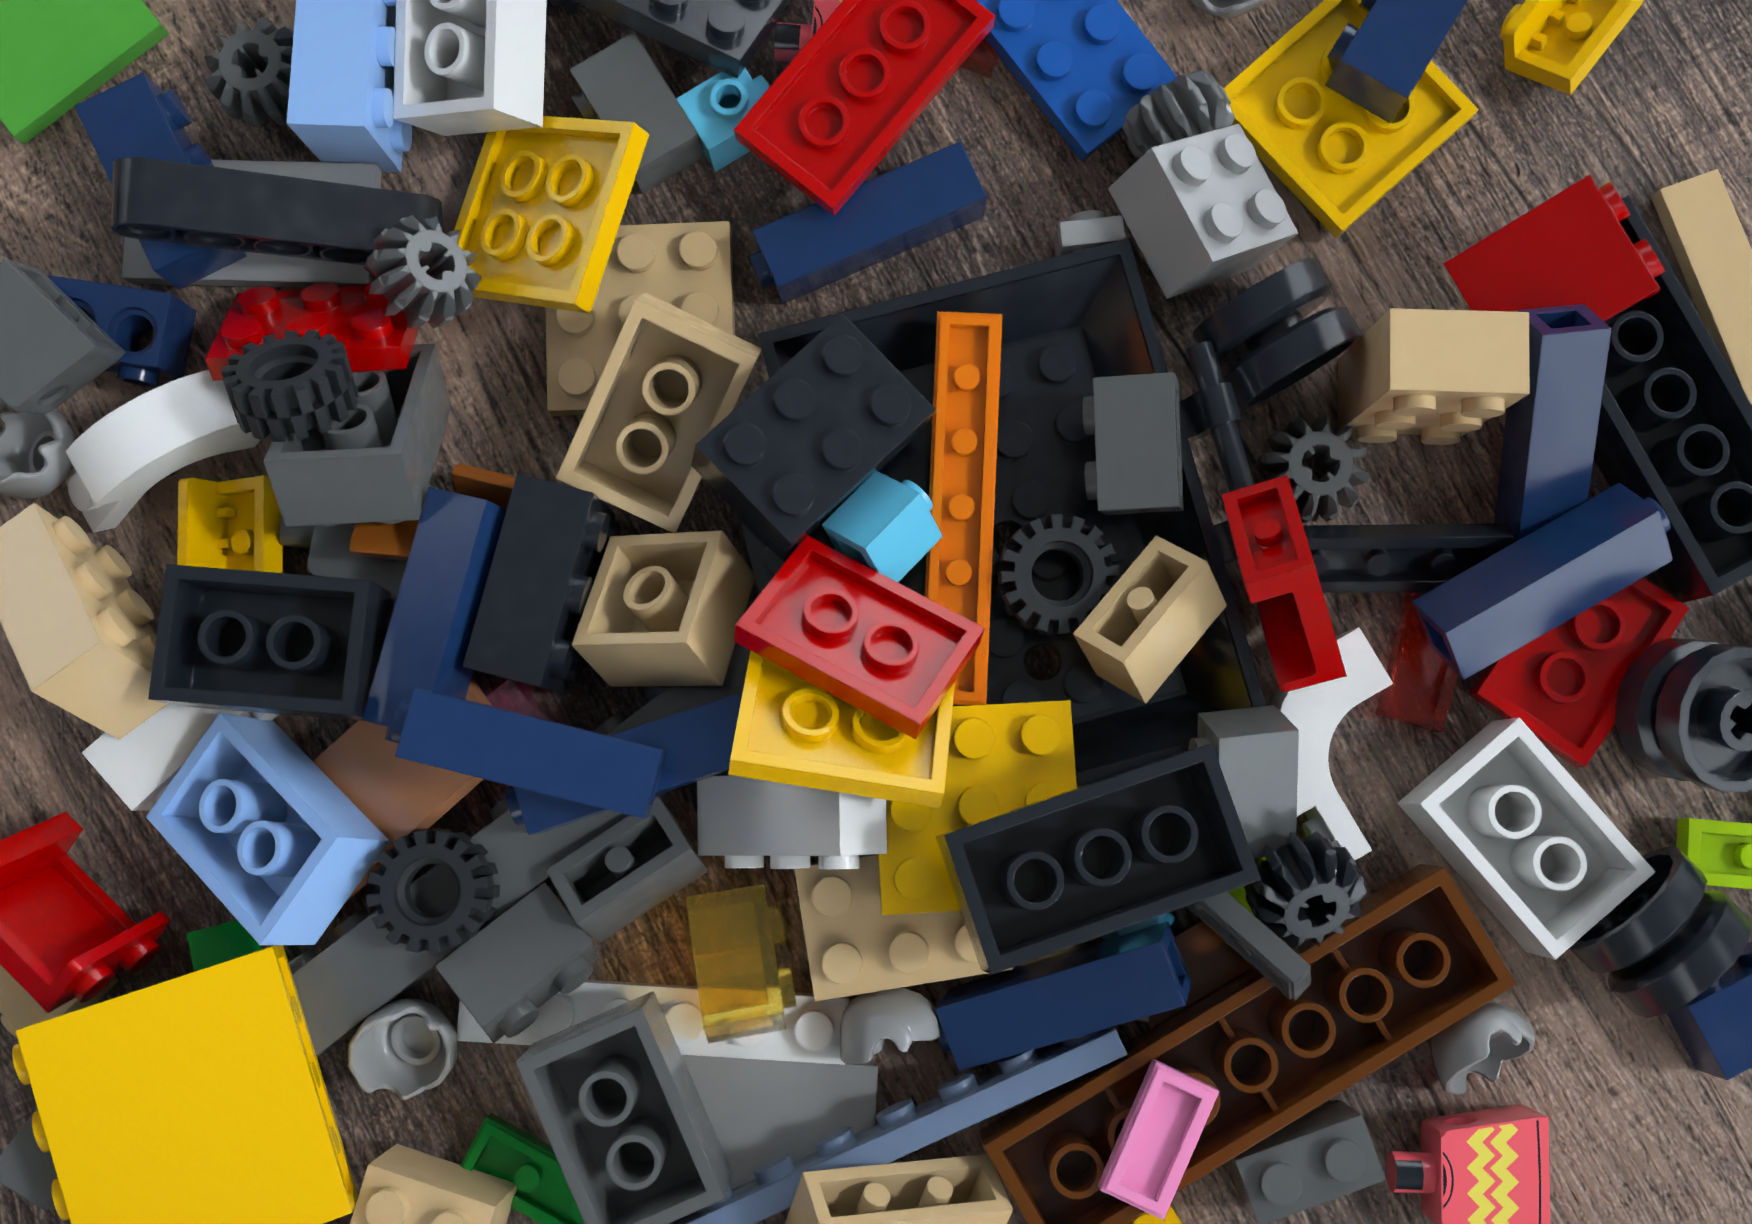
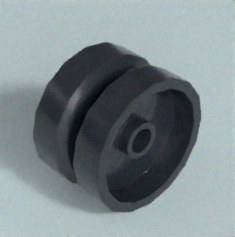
M1316 257L1306 258L1291 264L1249 287L1215 311L1193 331V337L1197 344L1212 341L1218 363L1229 362L1250 352L1235 363L1227 371L1223 379L1224 382H1231L1239 411L1246 410L1269 399L1312 374L1349 349L1363 335L1347 307H1329L1304 319V317L1326 300L1332 287L1331 281Z
M1669 638L1648 647L1628 667L1617 692L1615 721L1622 746L1638 766L1658 776L1678 781H1690L1698 786L1721 792H1748L1752 790V647L1719 644L1717 642L1697 639Z
M1663 847L1643 855L1642 857L1653 868L1655 873L1569 948L1591 971L1602 974L1609 973L1607 980L1610 990L1635 1015L1645 1018L1667 1014L1692 1001L1712 986L1736 962L1749 942L1752 924L1748 916L1723 891L1705 890L1707 879L1704 873L1678 847Z

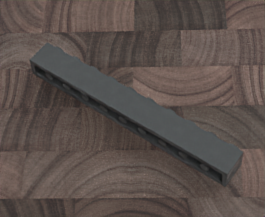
M735 642L722 686H651L643 694V697L648 702L629 718L626 717L623 711L613 715L593 732L612 736L738 693H743L751 650ZM667 792L655 795V798H661ZM506 798L501 800L488 812L493 822L474 836L468 829L462 832L472 837L470 841L473 844H482L489 852L485 855L489 864L495 863L499 873L493 875L494 886L500 885V895L493 899L491 906L496 908L492 919L485 921L482 927L485 928L543 882L546 885L552 882L546 869L629 815L608 811L542 834L528 835L525 824L518 826L514 822ZM436 864L422 876L419 872L414 875L410 886L411 899L422 913L429 916H442L454 906L457 900V880L449 869ZM362 909L332 930L331 933L337 941L317 955L313 949H310L289 962L316 1056L318 1057L336 1048L354 1034L369 1015L386 1003L397 1000L436 971L435 965L461 945L436 953H429V951L419 953L407 951L406 944L394 945L386 939V936L390 933L386 927L376 928L371 918L379 915L377 910L369 915L365 909Z

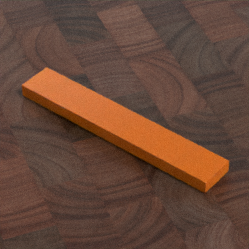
M937 311L933 407L936 411L932 419L929 498L933 504L930 513L943 537L926 555L925 597L985 628L980 645L955 680L953 705H986L1002 314Z

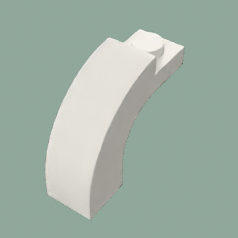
M208 369L152 389L123 404L93 424L65 451L74 467L64 481L68 486L69 496L73 505L82 511L90 528L95 533L116 528L143 494L169 474L207 457L253 448L259 443L260 439L253 438L252 432L246 434L241 430L223 380L213 381Z
M1360 627L1344 632L1336 637L1347 676L1289 692H1281L1278 687L1270 702V705H1275L1299 730L1297 816L1305 813L1308 821L1302 824L1306 836L1308 837L1313 832L1318 831L1330 842L1337 840L1342 847L1348 849L1354 860L1371 852L1372 849L1333 784L1328 762L1329 746L1337 725L1347 712L1362 701L1393 684Z

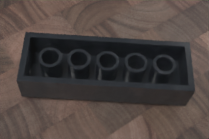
M1628 195L1622 198L1631 215L1620 221V224L1633 244L1646 238L1666 272L1654 278L1660 287V291L1648 299L1641 300L1605 321L1612 329L1594 459L1610 487L1621 483L1642 499L1647 497L1654 499L1665 511L1671 526L1670 531L1666 532L1673 561L1660 567L1658 571L1673 597L1681 603L1713 596L1752 575V405Z

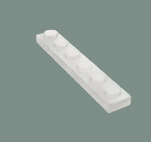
M586 980L581 986L568 994L563 995L559 991L538 1008L540 1011L539 1016L523 1032L511 1038H507L504 1035L495 1042L500 1044L532 1045L539 1040L654 991L681 1055L845 1065L841 1061L840 1024L842 1013L849 1005L850 996L815 1001L813 993ZM460 1001L457 1041L493 1043Z

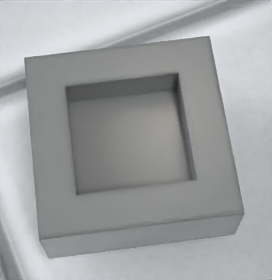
M1088 210L1069 216L1067 221L1059 222L1054 240L1056 257L1126 239L1123 216L1105 217L1103 211Z

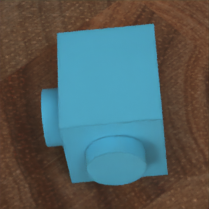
M746 68L738 79L721 71L676 98L698 133L704 156L714 172L750 152L749 149L735 139L733 129L770 86L762 75L752 79Z
M875 471L822 524L838 552L896 582H899L943 537L930 513L933 504L929 496L910 480H904L900 483L878 471Z

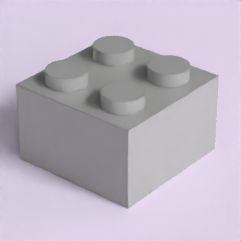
M1240 124L1151 147L1108 188L1166 299L1249 271L1298 234L1295 225L1286 211L1282 198L1274 189L1256 156L1254 146L1247 139Z

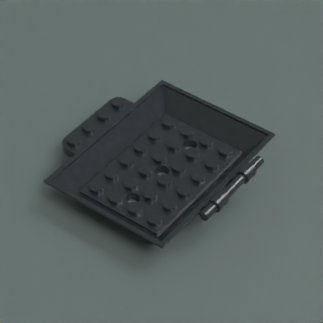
M1129 238L757 334L770 378L843 313L933 406L937 311L1002 314L994 528L1000 525H1011L1020 529L1038 518L1042 519L1054 514H1063L1062 517L1064 518L1076 516L1085 519L1083 524L1089 528L1096 526L1104 533L1100 536L1101 540L1105 545L1111 543L1116 552L1111 555L1113 565H1119L1120 576L1114 578L1113 586L1155 536L1208 562L1227 606L1145 704L1096 675L1073 635L1075 631L1066 634H1039L1037 630H1027L1018 624L1019 620L1015 616H1009L1003 609V606H1005L1002 596L997 597L995 585H998V575H994L995 563L999 562L1001 556L993 551L986 705L1071 700L1077 787L1189 750L1190 739L1197 738V713L1267 706L1225 564L1238 560L1229 522L1226 520L1213 525L1189 444L1191 441L1212 434L1228 491L1231 492L1254 485L1237 424L1242 421V417L1231 382H1224L1212 341L1201 342L1187 348L1199 391L1180 401L1184 511L1105 515L1098 511L1097 500L1088 501L1085 464L1086 461H1096L1095 435H1085L1083 397L1094 396L1093 378L1168 372ZM933 415L924 429L879 471L900 483L904 480L914 482L928 496ZM739 516L760 594L791 554L782 560ZM822 525L810 535L811 538L835 549ZM1059 550L1045 551L1034 562L1032 582L1036 590L1043 597L1053 601H1063L1069 598L1079 585L1080 571L1078 565L1067 553ZM927 553L898 582L925 596ZM1045 645L1056 653L1059 666L1053 678L1042 681L1034 679L1027 673L1024 667V656L1030 647Z

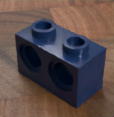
M52 275L47 276L126 352L106 371L118 372L117 379L144 387H157L158 378L174 381L184 377L197 312L195 309L172 293ZM153 329L151 343L145 349L138 351L140 337L146 331Z

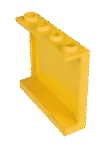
M271 945L244 956L48 1020L45 1019L15 1031L19 1044L14 1045L12 1049L14 1068L21 1083L24 1085L31 1084L38 1108V1111L32 1115L33 1133L40 1150L44 1153L49 1151L51 1153L58 1177L52 1182V1198L55 1209L63 1221L70 1219L71 1224H323L353 1212L358 1199V1193L283 945Z

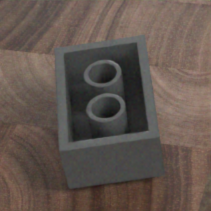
M435 343L414 344L406 369L352 372L359 395L356 398L358 404L355 410H347L349 417L342 423L330 420L332 429L322 434L317 428L307 430L309 438L297 440L295 433L288 434L285 442H273L272 440L263 462L286 527L312 525L316 527H332L338 524L368 522L395 524L405 520H419L451 409Z
M654 991L533 1043L516 1062V1066L585 1224H668L725 1199L733 1172Z

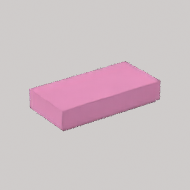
M1152 1059L1099 1180V1189L1164 1220L1219 1091L1209 1084Z

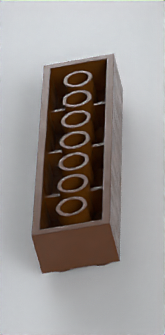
M1425 864L1417 865L1361 899L1359 905L1362 915L1357 918L1344 920V935L1332 931L1324 935L1319 947L1311 940L1306 939L1298 947L1292 949L1311 966V985L1295 1001L1292 998L1289 1000L1252 967L1154 1028H1148L1123 1043L1127 1053L1126 1056L1034 1097L980 1130L983 1147L1028 1224H1126L1145 1212L1101 1191L1098 1183L1152 1059L1209 1084L1219 1091L1178 1186L1177 1193L1516 986L1517 983L1445 867Z

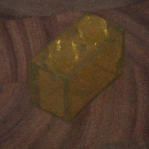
M764 884L686 897L702 1023L708 1043L786 1030L784 1009L796 1007V999L790 966L777 969L774 945L786 943L781 905L767 906Z

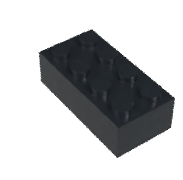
M1212 743L936 836L980 969L991 975L1261 880Z

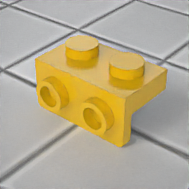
M1525 0L1523 4H1516L1507 14L1500 32V38L1503 40L1505 69L1571 95L1642 5L1643 0Z
M262 475L222 482L193 477L180 479L178 483L177 565L283 573V545L280 542L279 536L282 515L269 476Z

